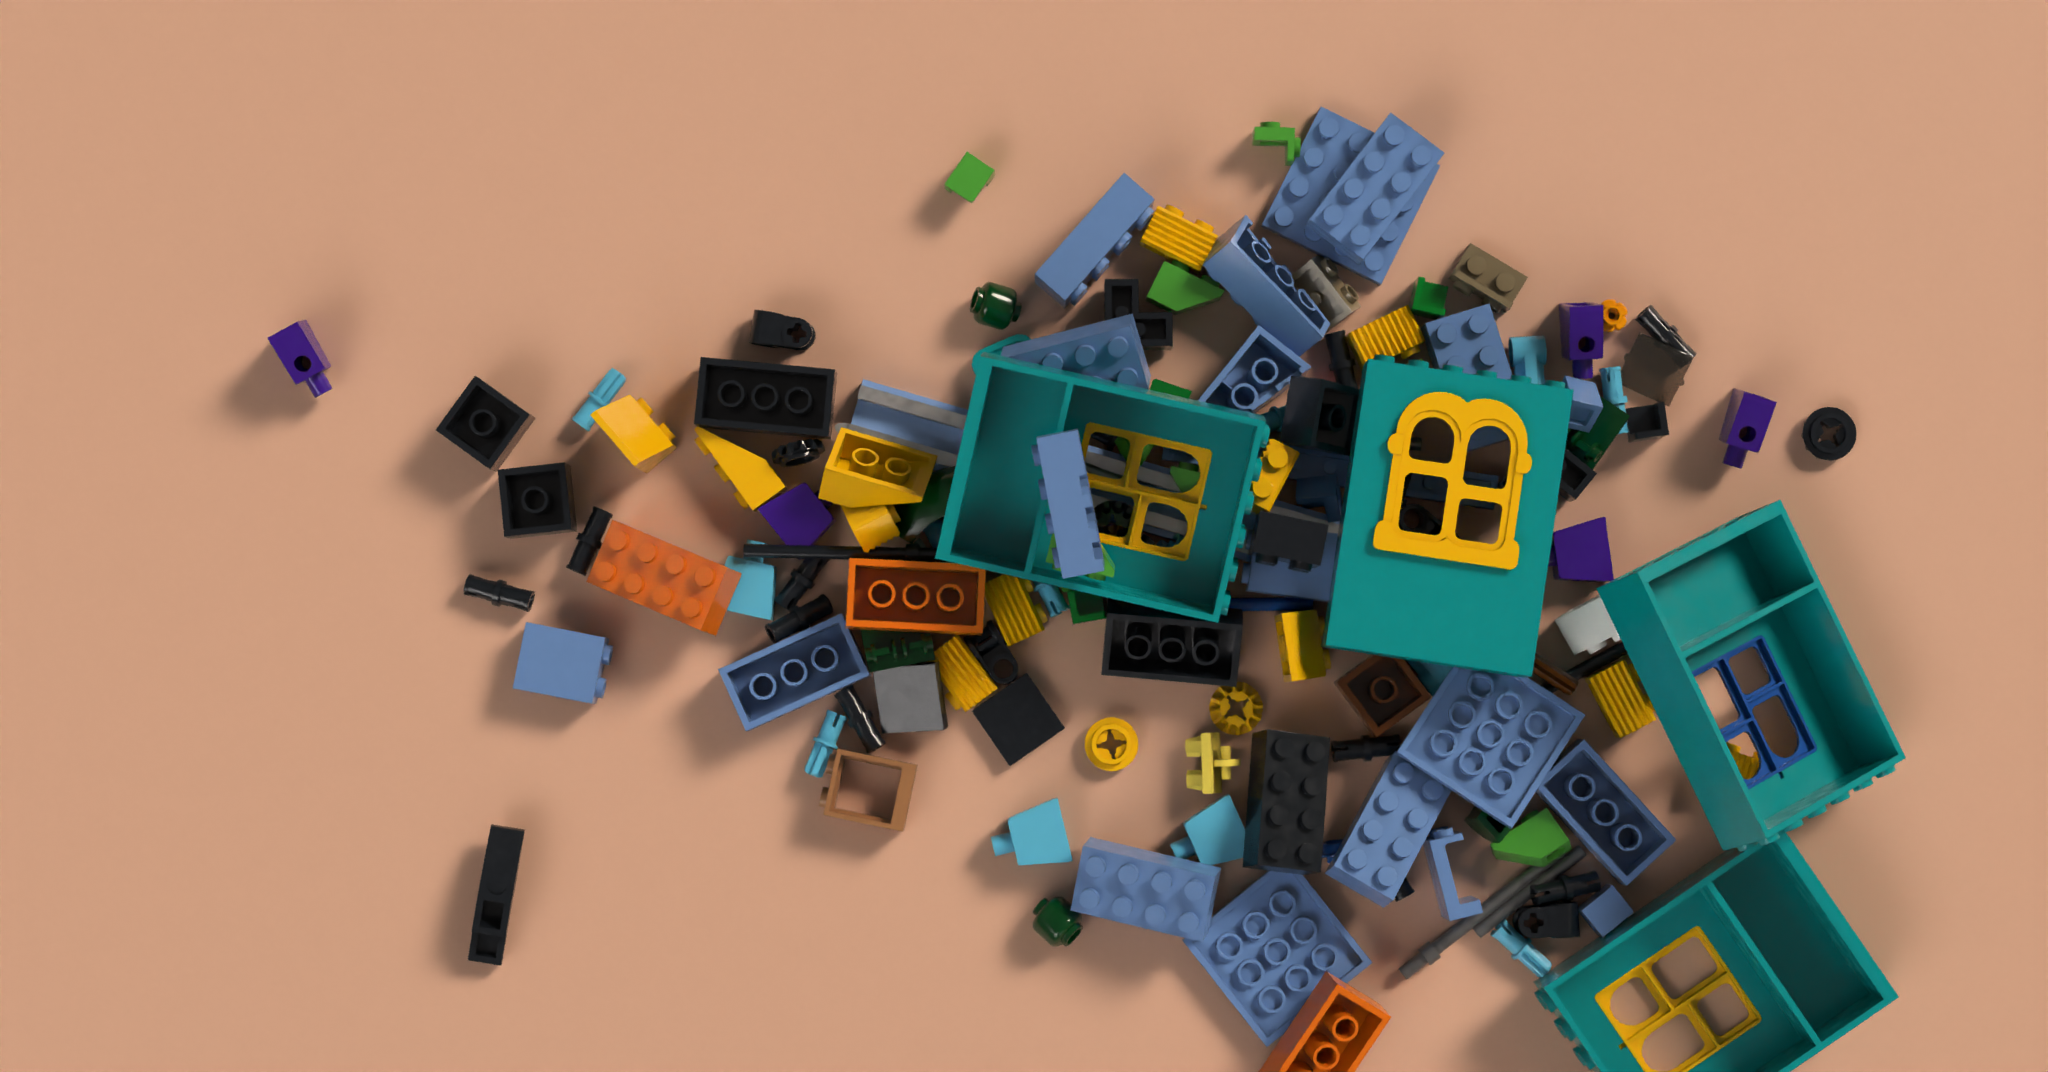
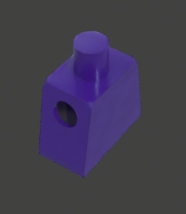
M1594 302L1560 303L1559 320L1562 358L1572 360L1574 378H1593V359L1603 358V305ZM1585 337V346L1579 349L1578 342L1581 338Z
M307 320L298 321L268 337L270 344L296 385L305 381L315 398L333 389L323 372L330 368L331 365ZM303 356H306L310 359V369H305L303 367Z
M1733 389L1719 436L1720 441L1728 444L1722 463L1742 469L1748 450L1756 453L1759 452L1777 402L1749 392ZM1746 426V435L1743 438H1739V431Z
M805 482L758 508V511L786 545H815L836 521L828 511V508L834 503L819 499L820 489L814 493Z
M1605 517L1553 532L1548 567L1553 569L1554 580L1609 582L1614 580Z

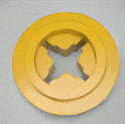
M1237 681L1236 687L1220 686L1213 693L1209 704V712L1213 723L1221 731L1231 735H1242L1253 730L1261 720L1263 703L1259 693L1252 686ZM1228 695L1236 702L1244 701L1245 699L1249 700L1242 708L1243 716L1246 720H1243L1236 714L1224 717L1231 708L1227 699Z
M1115 717L1103 718L1095 722L1088 730L1085 737V751L1089 760L1096 767L1106 771H1117L1127 767L1134 760L1138 751V738L1133 727L1126 721ZM1108 729H1111L1114 739L1126 740L1125 744L1116 747L1115 759H1112L1108 749L1097 748V745L1107 741Z

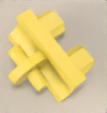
M1220 732L1201 733V736L1185 740L1187 757H1201L1202 770H1187V788L1202 790L1203 794L1222 793V780L1231 779V766H1241V759H1231V746H1221Z

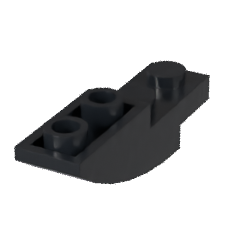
M491 824L472 926V937L468 955L469 961L502 965L525 833L524 829Z

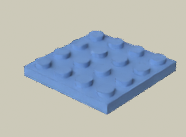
M1320 107L1301 145L1300 157H1295L1261 227L1317 255H1321L1324 258L1327 257L1333 263L1381 285L1440 165L1436 164L1364 260L1358 265L1306 224L1375 133L1328 109Z
M1452 667L1396 754L1509 829H1512L1583 720L1585 714L1528 677L1522 678Z
M1267 871L1212 915L1209 932L1203 942L1187 938L1182 939L1266 1047L1286 1032L1326 971L1343 982L1348 983L1372 964V961L1306 878L1300 874Z

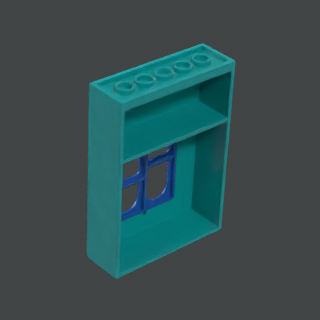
M1781 500L1743 514L1596 588L1723 851L1737 847L1739 852H1742L1757 845L1758 841L1761 846L1776 841L1780 838L1778 832L1781 830L1788 832L1804 824L1802 818L1805 816L1813 818L1827 811L1826 804L1830 802L1831 805L1848 799L1850 797L1848 791L1853 789L1855 792L1872 785V777L1881 778L1896 770L1894 765L1906 758ZM1752 647L1756 650L1768 674L1769 681L1766 685L1746 695L1742 692L1729 665V659ZM1710 668H1715L1718 671L1738 712L1737 720L1719 729L1694 678ZM1773 696H1777L1780 699L1797 737L1796 749L1787 758L1779 757L1771 751L1752 713L1755 706ZM1743 732L1749 735L1759 758L1757 773L1751 779H1743L1726 744L1727 741Z

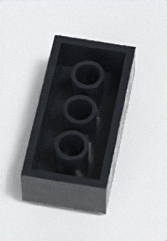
M701 357L694 424L700 428L831 440L837 372L835 369Z
M1108 598L1101 675L1236 687L1243 631V610L1228 608L1227 615L1220 614L1219 622L1216 623Z
M1271 729L1252 733L1242 868L1300 875L1321 873L1330 737Z

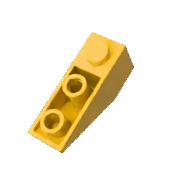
M698 426L694 429L698 434V437L694 439L695 443L705 456L711 453L718 464L714 466V469L725 483L731 480L738 491L733 493V495L744 510L750 507L754 512H757L758 508L775 499L788 489L767 460Z

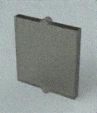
M1639 332L1630 353L1624 355L1625 363L1621 369L1622 386L1657 402H1664L1669 407L1679 386L1685 383L1683 378L1693 360V356Z

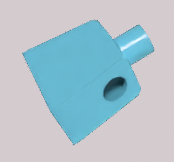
M747 539V543H746V544H766V543H762V542H758V541H754V540H749V539ZM728 556L724 566L740 572L742 575L727 611L773 621L777 567L763 563L764 558L743 556L742 559Z
M1230 794L1223 795L1185 820L1182 824L1188 836L1170 844L1175 857L1187 859L1196 855L1199 863L1208 865L1243 858L1245 828Z
M1057 797L1007 818L1010 832L991 836L995 856L1015 852L1018 865L1073 861Z

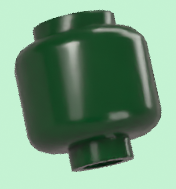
M987 282L982 287H977L970 303V312L974 313L976 322L999 330L1007 328L1011 321L1016 322L1022 308V304L1017 302V293L1014 289L993 282Z
M1054 897L1050 901L1044 898L1033 910V914L1036 916L1033 921V928L1051 946L1057 947L1063 944L1066 947L1081 933L1083 929L1081 925L1082 915L1079 912L1070 911L1071 904L1063 897Z

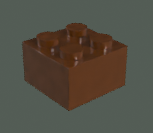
M1371 654L1333 682L1373 737H1378L1431 698V695L1406 661L1398 658Z

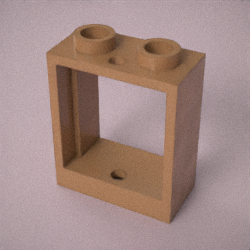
M838 748L836 755H829L826 774H831L832 776L829 788L823 787L819 807L825 808L823 813L825 816L903 832L918 765ZM845 759L902 770L892 819L835 807Z

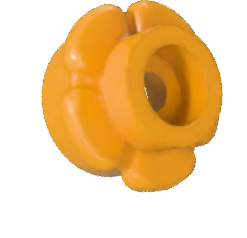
M1613 299L1603 301L1601 303L1603 305V331L1621 330L1627 323L1625 318L1628 313L1626 307L1620 302L1616 303ZM1609 313H1613V314H1614V318H1613V319H1610V318H1609V316H1608Z

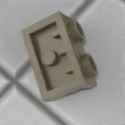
M1471 243L1449 277L1451 281L1455 282L1453 287L1467 296H1470L1472 293L1483 299L1482 305L1490 303L1491 309L1495 313H1499L1500 310L1506 313L1510 310L1513 301L1528 278Z
M1318 255L1294 272L1292 277L1294 287L1297 290L1304 289L1330 322L1327 333L1351 313L1358 310L1361 305L1357 301L1359 297L1356 291L1349 284H1344L1337 275L1338 269L1329 258Z

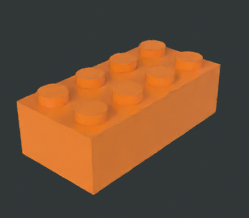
M612 520L586 582L716 636L742 573Z
M849 558L845 629L981 635L983 633L986 570L958 563Z
M1326 971L1259 1072H1355L1391 1019V1016L1378 1002Z

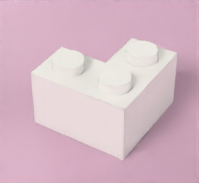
M1600 595L1570 609L1555 619L1574 655L1586 649L1589 654H1592L1607 645L1605 640L1611 637L1614 642L1621 640Z

